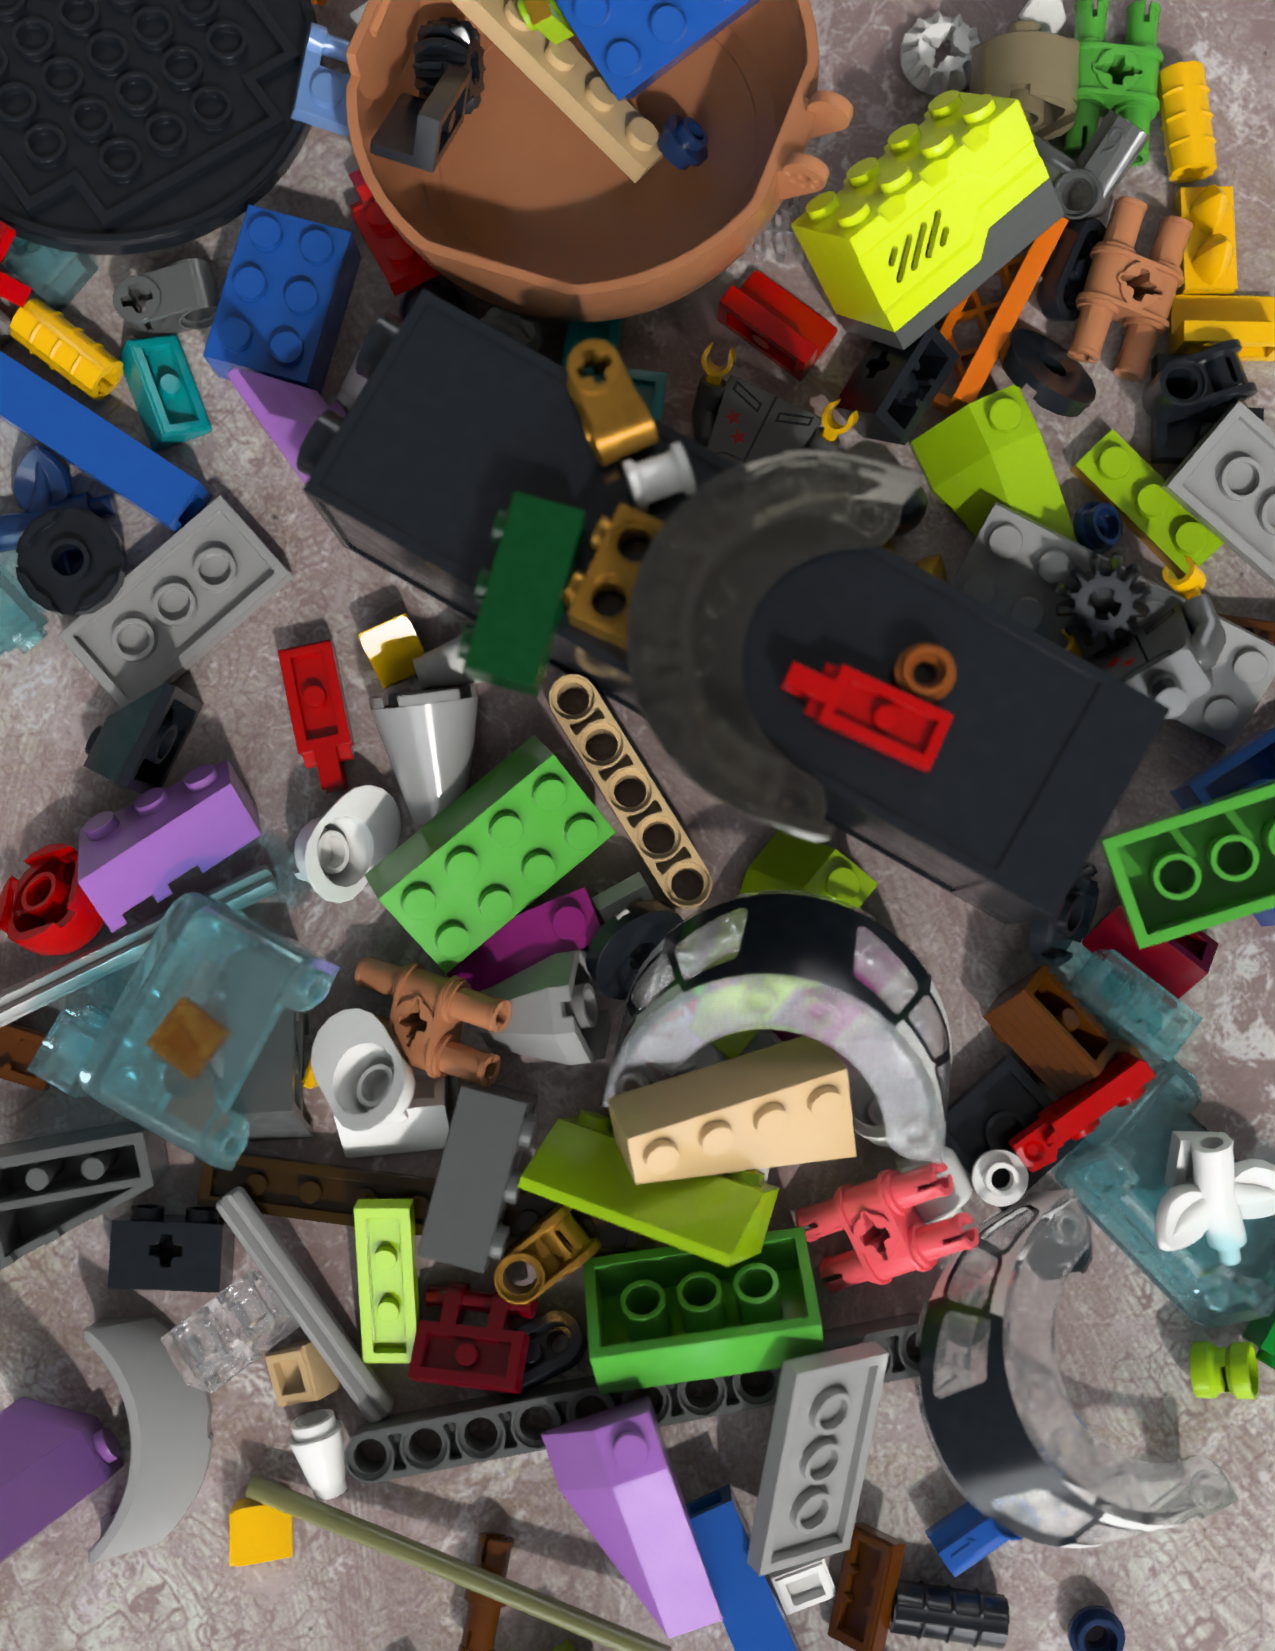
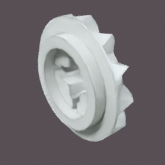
M939 10L930 18L924 20L918 18L908 33H905L900 49L901 67L909 82L920 91L934 96L949 90L961 92L970 86L973 47L980 44L977 27L970 28L962 21L961 14L952 18L942 16ZM946 39L950 40V54L952 56L947 55L944 61H940L938 67L934 68V48H939Z

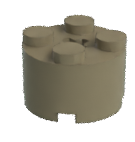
M1023 20L1014 22L1009 25L1006 34L995 36L973 47L970 93L991 94L997 97L1018 99L1032 132L1046 141L1061 136L1069 131L1075 122L1078 101L1080 43L1074 38L1041 31V26L1034 21Z

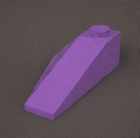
M235 367L227 373L228 378L302 482L306 484L309 476L297 469V458L308 431L317 418L327 410H333L345 418L347 414L337 401L328 406L316 390Z
M648 1395L542 1432V1438L560 1492L668 1639L722 1621L723 1615L650 1396Z
M26 1397L20 1398L0 1411V1563L104 1484L124 1465L120 1459L121 1447L117 1437L108 1427L103 1428L97 1416Z

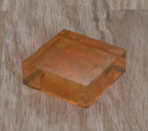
M181 997L146 1042V1045L189 1079H198L232 1034V1031L190 998Z

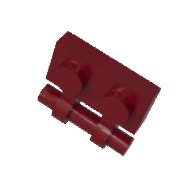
M452 1281L447 1287L429 1285L425 1297L426 1306L442 1308L440 1322L418 1321L407 1377L419 1382L520 1394L530 1336L524 1331L510 1330V1326L514 1317L534 1318L537 1310V1298L527 1304L516 1305L504 1300L496 1289L494 1292L474 1290L470 1288L469 1283ZM468 1311L489 1314L487 1327L463 1325L464 1317Z

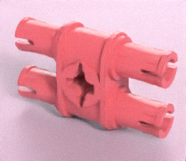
M936 1159L927 1165L904 1173L891 1169L881 1171L875 1179L855 1186L849 1183L842 1185L834 1193L833 1198L809 1207L804 1206L797 1210L795 1216L797 1227L813 1225V1228L805 1230L807 1242L811 1243L819 1240L821 1237L845 1230L854 1247V1250L833 1257L828 1256L821 1260L819 1268L821 1279L837 1275V1279L824 1284L830 1292L836 1293L844 1288L866 1281L885 1285L891 1282L893 1277L914 1270L920 1272L931 1270L936 1265L938 1258L966 1249L971 1250L978 1246L979 1233L977 1226L966 1230L962 1228V1226L974 1221L968 1213L963 1211L955 1214L953 1217L926 1225L915 1207L917 1204L952 1194L954 1187L952 1175L948 1174L937 1178L938 1173L948 1169L942 1160Z

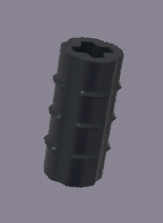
M899 1580L889 1630L890 1633L915 1636L918 1640L929 1638L943 1640L946 1644L957 1642L971 1644L974 1648L976 1646L1003 1649L1007 1642L1010 1621L1008 1599L1005 1598V1595L981 1592L977 1588L967 1590L953 1588L949 1584L947 1586L926 1584L922 1580L919 1582Z

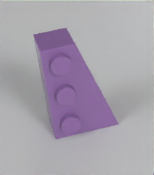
M228 759L214 766L212 764L201 765L189 772L184 780L170 787L150 789L141 794L133 804L114 813L112 811H105L89 819L84 827L79 829L77 882L113 933L127 924L122 914L151 895L159 903L173 893L168 884L190 869L197 866L204 873L261 835L258 809Z

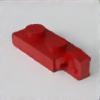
M360 169L348 174L359 198V201L349 205L353 212L351 215L394 296L396 297L440 275L402 239L377 204Z
M328 639L278 650L298 754L303 757L307 769L318 768L322 790H326L327 793L348 789L343 761L354 759L352 746L355 744L334 642Z
M792 662L780 686V689L808 702L803 714L816 719L815 723L924 773L930 771L954 715L844 664L841 667H837L826 662L820 674L803 665Z
M1122 1052L1108 1062L1096 1078L1093 1077L1089 1082L1086 1081L1082 1086L1079 1085L1076 1089L1064 1094L1037 1114L1039 1119L1010 1139L1008 1143L1020 1161L1033 1173L1056 1161L1058 1148L1063 1147L1064 1142L1070 1138L1072 1140H1079L1093 1132L1100 1124L1098 1118L1114 1106L1124 1107L1136 1101L1145 1092L1143 1085L1156 1077V1075L1144 1059L1128 1052Z

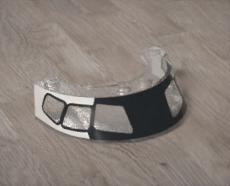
M769 890L740 894L735 896L734 900L718 904L704 911L700 909L682 920L666 934L665 938L650 953L648 958L644 960L631 985L624 1005L602 1107L609 1108L607 1102L609 1097L672 1078L677 1069L689 1056L713 1040L732 1033L753 1029L786 1030L803 1034L830 1046L842 1054L860 1071L878 1100L886 1127V1139L894 1151L910 1159L942 1164L952 1066V1040L948 1013L932 981V975L921 958L905 940L901 942L889 930L875 922L874 916L846 902L810 892Z
M1073 1188L1024 1194L1005 1212L999 1210L977 1225L979 1244L976 1248L959 1251L946 1257L940 1266L943 1272L937 1281L930 1300H924L918 1322L915 1346L920 1347L921 1385H916V1393L922 1421L937 1459L959 1492L981 1514L991 1517L1001 1526L1012 1531L1014 1535L1032 1542L1062 1548H1086L1205 1519L1222 1511L1238 1500L1224 1471L1211 1458L1190 1455L1183 1459L1169 1462L1149 1463L1124 1456L1102 1442L1086 1426L1071 1404L1064 1389L1056 1359L1055 1319L1064 1284L1080 1256L1088 1249L1091 1241V1225L1088 1216Z

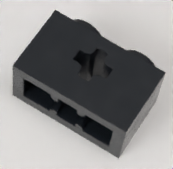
M934 325L905 350L873 340L837 398L841 400L834 409L846 421L857 410L859 418L853 428L862 437L906 445L960 355Z
M132 1205L131 1213H126L112 1220L108 1288L220 1293L232 1284L235 1234L223 1217L219 1216L218 1210L213 1207H187L185 1215L165 1214V1206ZM172 1237L173 1244L183 1246L182 1253L175 1257L172 1248L164 1247V1240Z

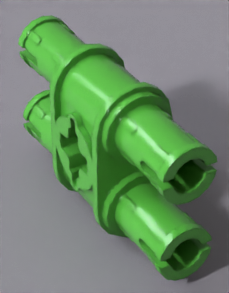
M1077 0L1075 2L1074 39L1080 43L1078 101L1073 127L1066 132L1065 146L1063 147V153L1072 159L1075 158V149H1079V156L1098 129L1099 117H1106L1110 109L1150 135L1151 120L1156 117L1160 109V101L1157 98L1159 69L1163 67L1164 56L1160 48L1157 47L1158 24L1161 14V6L1158 3L1151 1L1149 13L1146 15V0L1133 2L1127 7L1124 45L1105 42L1109 0H1097V9H1093V0ZM1149 140L1131 167L1141 166L1149 161Z

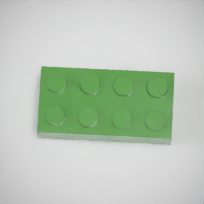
M533 735L447 808L367 872L365 877L378 900L447 974L616 832L555 755Z
M1275 779L1098 838L1132 937L1139 949L1275 907Z
M804 1226L766 1232L760 1254L731 1266L722 1265L675 1246L593 1257L583 1264L589 1354L600 1394L782 1368L783 1361L825 1352L822 1323Z

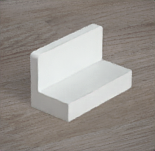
M411 1067L415 1079V1090L409 1107L406 1109L409 1118L402 1123L392 1121L388 1124L380 1125L371 1131L354 1132L342 1127L334 1116L345 1156L347 1158L444 1149L451 1125L448 1114V1076L440 1079L432 1078L425 1070Z

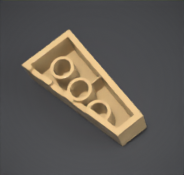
M821 1030L607 1098L615 1142L635 1184L857 1157L848 1071Z

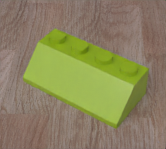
M581 1110L579 1116L558 1118L520 1176L518 1188L725 1266H731L761 1253L779 1187L763 1182L765 1174L756 1169L635 1184L615 1142L613 1128L610 1127L611 1118L586 1110Z

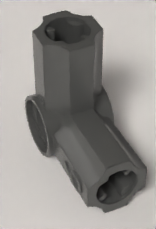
M1110 109L1077 161H1075L1032 132L1034 144L1044 162L1064 212L1063 217L1071 220L1097 219L1101 217L1110 204L1112 193L1151 137L1138 126ZM1088 181L1093 188L1092 201L1085 209L1076 211L1071 203L1072 191L1077 184Z

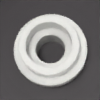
M994 1149L983 1153L976 1160L971 1171V1182L976 1194L983 1201L994 1206H1008L1017 1202L1024 1195L1028 1186V1172L1017 1155L1007 1150ZM1005 1168L1010 1174V1181L1004 1188H995L991 1181L992 1174L997 1169Z

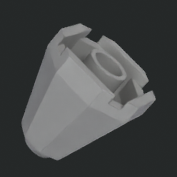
M588 950L553 954L483 991L482 993L510 1001L512 1013L510 1021L503 1031H497L496 1033L473 1025L475 1033L483 1038L489 1048L566 1065L591 1063L596 1060L606 1059L611 1029L609 1009L599 1010L597 996L605 994L592 981L591 974L587 970L586 957Z

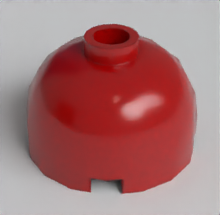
M65 843L49 844L33 852L23 861L31 867L24 872L22 877L18 880L11 875L5 883L0 895V930L7 933V938L31 952L42 956L68 955L88 944L98 935L105 923L77 882L78 851Z

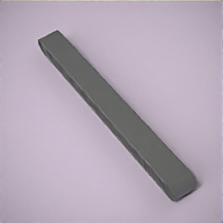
M907 1313L822 1330L825 1352L858 1345L862 1342L876 1341L889 1352L883 1383L920 1376V1355L907 1353L906 1343L913 1333L923 1330L925 1315L921 1313ZM940 1331L934 1372L944 1365L948 1356V1342L942 1331ZM782 1368L771 1369L769 1379L758 1387L746 1385L741 1380V1374L713 1378L717 1385L715 1390L706 1397L691 1395L686 1389L687 1382L654 1386L662 1394L660 1402L653 1406L659 1426L663 1427L775 1405ZM595 1375L539 1385L516 1397H502L493 1394L387 1415L376 1423L365 1421L356 1430L344 1452V1463L348 1473L355 1480L362 1483H378L546 1450L542 1432L584 1418L585 1416L579 1412L577 1403L582 1398L597 1396L610 1409L633 1401L631 1395L634 1390L600 1394ZM531 1407H542L550 1413L553 1422L546 1428L534 1429L525 1422L523 1413ZM477 1417H485L495 1424L497 1435L488 1440H481L471 1433L469 1422ZM422 1428H430L436 1431L442 1440V1446L436 1450L421 1448L415 1439V1432ZM366 1439L379 1441L385 1447L387 1458L381 1461L368 1459L361 1450V1441Z

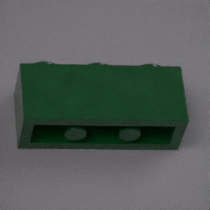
M514 491L510 508L500 507L491 537V542L499 545L493 567L483 565L475 589V600L482 602L476 625L466 623L458 647V658L465 660L463 668L469 678L539 697L565 607L563 600L573 578L587 530L585 510Z

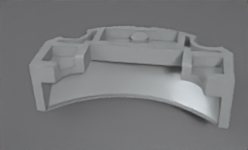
M157 1315L101 1318L83 1329V1342H86L101 1358L119 1388L127 1412L131 1438L130 1469L121 1504L117 1511L107 1513L100 1519L101 1538L88 1550V1563H96L160 1543L177 1526L198 1495L211 1460L214 1439L211 1432L213 1408L206 1380L194 1355L189 1357L179 1341L169 1332L171 1327Z

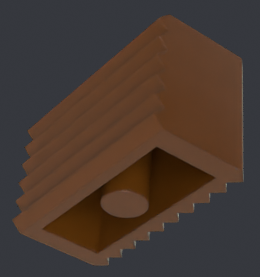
M1044 965L1002 991L982 1016L991 1025L995 1037L1001 1042L1008 1044L1028 1065L1031 1075L1038 1082L1046 1084L1058 1098L1076 1089L1079 1085L1082 1086L1086 1081L1089 1082L1093 1077L1096 1078L1119 1047L1117 1040L1111 1039L1110 1032L1103 1031L1102 1023H1096L1094 1015L1088 1014L1087 1007L1080 1006L1079 999L1073 998L1072 992L1065 990L1064 983L1057 982L1056 974H1051L1048 966Z

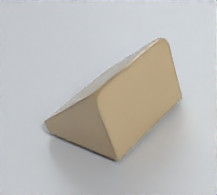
M310 1339L264 1353L278 1407L317 1401L342 1388V1384Z

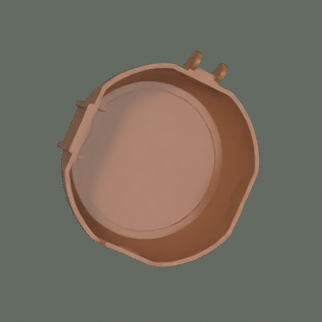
M369 0L346 51L347 63L351 73L346 89V108L352 148L361 174L387 219L402 239L433 269L453 284L490 304L514 313L545 320L601 322L628 318L673 303L704 286L725 271L747 251L764 231L784 199L824 189L830 172L824 162L804 153L809 139L846 129L854 113L853 105L842 95L826 90L817 91L819 46L816 22L809 0H761L634 98L626 99L645 119L655 126L659 133L663 131V124L671 115H679L683 118L690 117L697 121L704 129L708 139L706 144L708 157L700 166L691 165L687 170H680L672 165L663 155L636 183L451 0ZM440 17H455L458 20L470 21L473 28L478 30L480 46L484 49L483 65L486 70L483 73V82L485 88L481 92V102L478 108L473 109L471 114H464L462 125L433 173L370 153L372 137L402 93H408L419 97V90L414 86L416 75L412 65L415 63L413 46L418 42L417 33L420 26L426 25L428 20H440ZM574 32L575 35L568 38V40L573 43L577 51L600 73Z

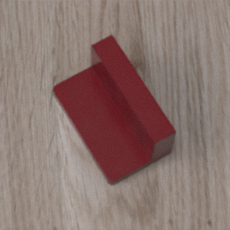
M1118 894L1109 912L1088 931L1082 940V945L1163 1008H1169L1208 974L1219 944L1200 930L1139 949L1132 937Z

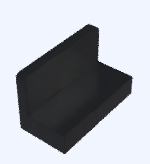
M449 64L428 99L402 93L372 137L370 153L433 173L464 121L471 70Z

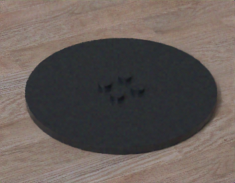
M0 0V220L16 230L15 236L38 245L61 251L90 255H127L178 246L205 236L246 212L248 204L254 206L288 171L301 151L312 125L291 119L308 29L311 22L317 24L311 0Z

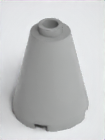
M477 684L462 685L463 695H460V688L448 690V686L388 694L389 705H383L382 697L373 696L369 698L372 716L415 825L427 824L470 788L479 697Z

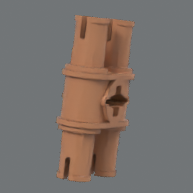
M1121 196L1114 200L1103 240L1091 249L1090 257L1092 262L1084 288L1076 296L1075 300L1080 314L1067 350V356L1083 363L1092 364L1095 361L1099 362L1111 320L1122 324L1126 332L1112 373L1119 378L1138 382L1146 378L1157 338L1162 337L1169 330L1170 324L1167 319L1177 288L1182 286L1184 282L1183 271L1180 269V265L1193 223L1178 216H1165V218H1161L1148 259L1138 255L1137 251L1134 250L1148 205L1140 199Z
M372 956L363 957L359 961L355 970V985L393 998L389 1018L375 1013L372 1014L385 1026L401 1056L409 1065L425 1070L430 1077L437 1079L452 1075L482 1087L490 1086L495 1082L500 1070V1057L496 1054L460 1042L464 1022L496 1033L497 1031H503L507 1027L512 1013L510 1001L473 990L465 978L456 975L451 978L428 971L420 963H409L402 967Z

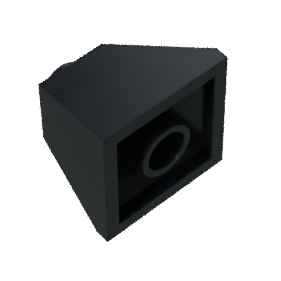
M163 683L109 715L103 726L100 725L94 729L86 744L85 753L88 757L83 766L125 788L142 794L153 788H162L204 703L170 683Z

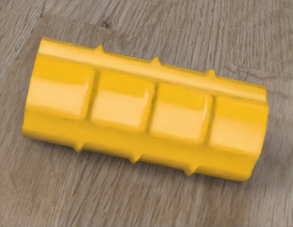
M1177 62L1162 69L1158 75L1157 90L1162 122L1160 131L1163 133L1165 146L1163 155L1166 157L1168 177L1171 182H1196L1211 176L1218 167L1215 150L1217 140L1214 138L1212 127L1214 115L1210 112L1208 96L1210 89L1207 87L1205 66L1202 62Z
M30 299L13 316L10 323L11 336L25 346L31 355L37 356L50 366V370L57 371L70 381L71 386L78 387L93 400L99 401L104 399L121 381L124 373L123 362L108 352L103 344L95 342L86 335L84 329L77 328L64 318L63 313L55 311L41 299Z

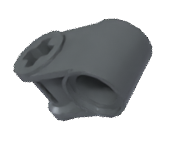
M200 258L180 260L168 267L137 276H129L121 280L113 293V305L119 316L125 320V325L131 335L136 339L172 335L212 326L220 300L210 263ZM138 289L141 293V296L137 297L134 290ZM145 306L146 310L141 312V308ZM149 322L152 328L148 329L145 323Z

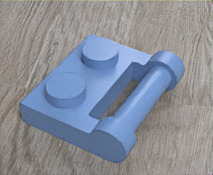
M313 22L310 23L305 41L291 119L350 138L346 108V89L350 75L320 66L321 55L347 63L346 51L351 41L328 34L327 27Z

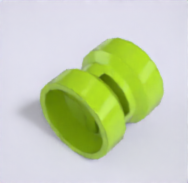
M1211 1341L1192 1342L1189 1365L1191 1384L1196 1398L1216 1399L1221 1393H1231L1236 1399L1257 1400L1259 1393V1368L1253 1342H1232L1228 1347H1217Z

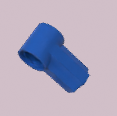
M1030 1492L1012 1495L1020 1497L1021 1503L1018 1510L1008 1517L1036 1529L1040 1515L1039 1507ZM1003 1498L995 1499L992 1501V1506L996 1510L999 1502ZM971 1499L925 1530L927 1537L955 1578L1008 1540L1024 1539V1537L1006 1529L985 1514Z

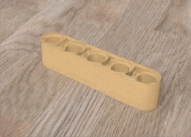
M568 674L560 677L553 683L549 691V704L561 730L667 901L680 910H693L700 907L708 899L712 891V878L706 865L595 686L586 677L579 674ZM570 690H580L589 697V704L582 713L569 715L559 708L561 697ZM608 735L612 737L618 745L615 755L605 761H597L591 758L587 753V746L595 736ZM626 780L640 782L646 790L644 800L635 807L621 805L615 798L616 788L621 782ZM655 825H663L669 828L674 836L672 848L662 854L649 851L643 843L645 832ZM684 870L692 871L701 878L703 889L697 898L682 900L674 894L671 885L673 877L677 873Z

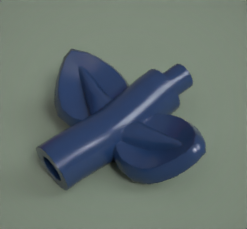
M40 444L29 446L14 469L11 489L16 502L23 511L0 514V553L16 550L18 540L30 522L49 510L79 508L89 510L100 518L117 515L114 498L111 494L92 498L88 491L72 496L71 480L61 461ZM70 548L62 553L58 562L62 575H74L82 568L84 562L82 551L78 548Z

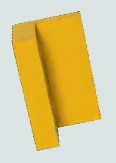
M1175 295L1168 316L1170 324L1168 330V353L1195 354L1216 344L1238 339L1242 346L1241 351L1238 353L1241 361L1275 360V297Z

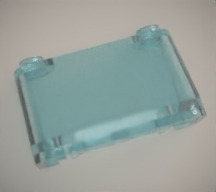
M190 892L176 899L167 910L86 1058L80 1072V1085L84 1092L108 1108L206 1163L232 1171L239 1156L247 1146L250 1133V1125L247 1118L231 1109L238 1093L284 1008L300 1012L313 1009L326 998L341 967L248 913L201 893Z
M1174 1058L1169 1059L1152 1070L1156 1077L1143 1085L1145 1092L1141 1097L1127 1106H1116L1093 1132L1087 1135L1082 1142L1067 1154L1055 1170L1056 1180L1062 1189H1071L1066 1194L1190 1320L1207 1328H1221L1270 1316L1275 1308V1215L1259 1219H1243L1247 1242L1240 1248L1241 1262L1236 1265L1226 1266L1222 1262L1219 1263L1217 1250L1208 1246L1205 1233L1195 1243L1176 1251H1166L1158 1248L1155 1238V1217L1161 1198L1169 1190L1164 1180L1172 1131L1209 1132L1190 1113L1198 1106L1202 1099V1092L1195 1076L1189 1070L1182 1067ZM1234 1157V1163L1239 1162V1161Z

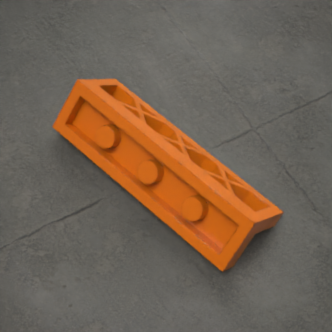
M1061 217L1033 241L1026 255L1011 259L994 274L1000 275L1006 293L1003 300L982 306L976 289L949 312L939 332L960 355L954 365L959 386L952 398L938 392L930 406L951 416L976 400L999 356L998 352L1008 339L1069 220ZM1019 268L1014 280L1012 281L1009 271ZM969 299L972 309L962 312ZM996 313L989 326L986 315ZM976 319L983 339L981 344L958 351L952 329L957 324ZM973 358L965 372L962 361Z

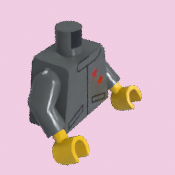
M714 342L707 345L701 356V364L707 374L700 377L691 412L694 441L738 466L785 454L810 452L833 454L840 443L838 435L847 432L857 424L859 418L857 410L851 414L846 425H840L834 420L833 410L841 399L829 403L824 408L821 417L732 374L726 384L722 377L732 369L736 361V352L733 347L729 352L728 363L724 366H717L711 361L710 352ZM802 460L785 463L754 473V475L787 492L801 484L813 461ZM828 461L824 462L814 478L820 475Z
M1184 556L1185 561L1189 565V570L1182 579L1177 580L1174 573L1167 566L1162 571L1164 581L1178 596L1185 598L1186 602L1183 605L1178 603L1137 628L1138 633L1135 636L1131 637L1126 634L1117 640L1116 646H1106L1087 658L1088 663L1169 707L1170 711L1166 719H1174L1186 712L1190 702L1208 693L1213 688L1212 667L1216 665L1226 644V633L1208 594L1201 593L1205 587L1206 575L1189 556ZM1061 629L1060 631L1068 642L1065 650L1082 659V650L1074 636L1068 635L1065 629Z

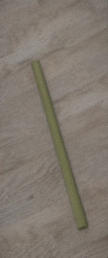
M256 1474L251 1478L246 1489L245 1496L616 1651H671V1646Z

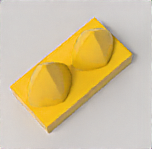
M1211 184L1208 187H1180L1174 196L1175 216L1191 221L1193 228L1180 265V269L1183 271L1184 282L1182 286L1178 287L1179 295L1231 296L1238 288L1233 186Z

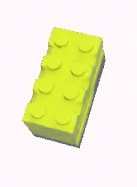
M949 90L938 95L929 103V110L924 113L923 123L919 126L911 123L895 130L888 137V144L883 147L884 155L878 160L875 157H869L854 164L847 171V178L843 180L842 190L837 194L833 191H828L814 197L806 205V212L790 224L844 331L905 350L1064 216L1044 162L1034 144V137L1018 99L997 97L991 94L958 92V90Z

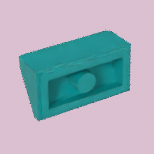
M172 334L127 340L119 360L124 364V376L152 451L165 450L210 433L212 427L178 335Z

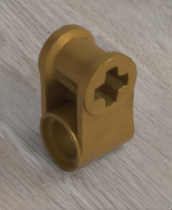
M597 339L582 341L575 346L568 356L567 387L569 395L580 415L590 446L601 466L604 467L658 442V435L651 415L640 394L636 392L615 348L609 343ZM592 366L597 374L604 373V382L596 384L591 376L584 377V369Z
M561 1203L540 1218L525 1235L504 1251L502 1259L498 1261L494 1274L495 1288L504 1300L516 1305L527 1304L535 1300L559 1279L569 1275L583 1265L601 1248L602 1244L598 1238L590 1239L570 1213L571 1207ZM514 1261L528 1262L534 1267L536 1278L526 1286L515 1285L508 1280L505 1274L506 1267Z

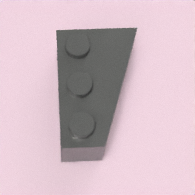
M296 949L230 953L229 972H223L220 979L221 999L224 1005H228L227 1024H221L218 1031L219 1053L222 1058H226L225 1078H219L216 1084L218 1111L223 1112V1115L249 1142L314 1138L313 1121H306L303 1117L304 1083L302 1081L306 1069H304V1035H309L306 965Z
M469 1082L460 1087L417 1252L418 1256L484 1273L489 1267L492 1258L502 1259L510 1231V1226L502 1225L508 1203L516 1204L521 1188H518V1183L524 1171L519 1170L518 1167L523 1149H530L535 1135L538 1115H535L534 1111L538 1095L496 1084L482 1087Z
M159 1115L0 1144V1270L40 1246L47 1245L60 1238L64 1233L82 1223L95 1219L153 1187L170 1168Z

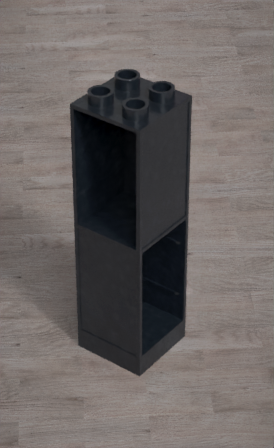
M424 289L421 291L405 320L390 312L384 313L376 320L362 343L356 361V372L368 380L346 418L333 410H327L317 418L308 431L297 458V469L309 476L302 490L343 547L475 622L477 621L482 602L476 601L474 598L478 577L483 565L493 567L499 546L491 542L494 522L500 507L510 508L514 491L586 511L587 530L575 568V575L577 570L587 573L596 552L589 549V546L601 518L605 515L613 519L620 503L637 510L626 481L622 461L631 458L636 463L669 451L671 443L680 441L688 458L697 491L718 477L740 467L654 418L652 420L658 435V442L602 467L590 446L580 415L569 395L567 369ZM754 474L748 479L749 507L784 493L781 489ZM731 487L710 498L688 514L675 527L687 533L686 552L695 557H701L722 535L742 521L739 489ZM679 492L649 503L648 511L642 513L666 523L679 507L693 495L687 496L684 492ZM800 500L788 503L748 526L716 558L693 598L685 622L681 644L680 676L682 696L694 738L702 752L1005 925L1055 917L1170 711L1169 707ZM630 538L622 543L618 552L623 559L637 563L644 560L651 545L642 538ZM607 591L595 599L592 608L598 615L612 618L624 611L627 601L621 594ZM565 604L548 664L567 675L579 674L586 677L599 693L643 717L632 686L627 650L571 625L568 617V611L571 606ZM921 642H930L943 647L953 658L956 667V679L952 689L942 699L929 703L951 713L954 717L930 771L926 773L815 723L816 719L803 714L808 703L807 701L780 689L781 683L792 662H796L820 674L826 662L837 667H841L844 664L898 689L894 678L895 664L899 656L908 647ZM637 658L635 663L644 697L658 727L679 739H683L687 734L676 708L668 676L642 659ZM918 664L914 667V677L919 683L930 684L934 681L935 674L929 665Z

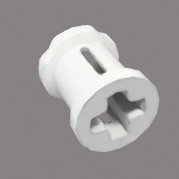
M680 441L671 443L669 451L636 463L631 458L622 461L629 490L637 510L640 512L648 511L649 503L679 492H684L687 496H690L697 492L694 476Z

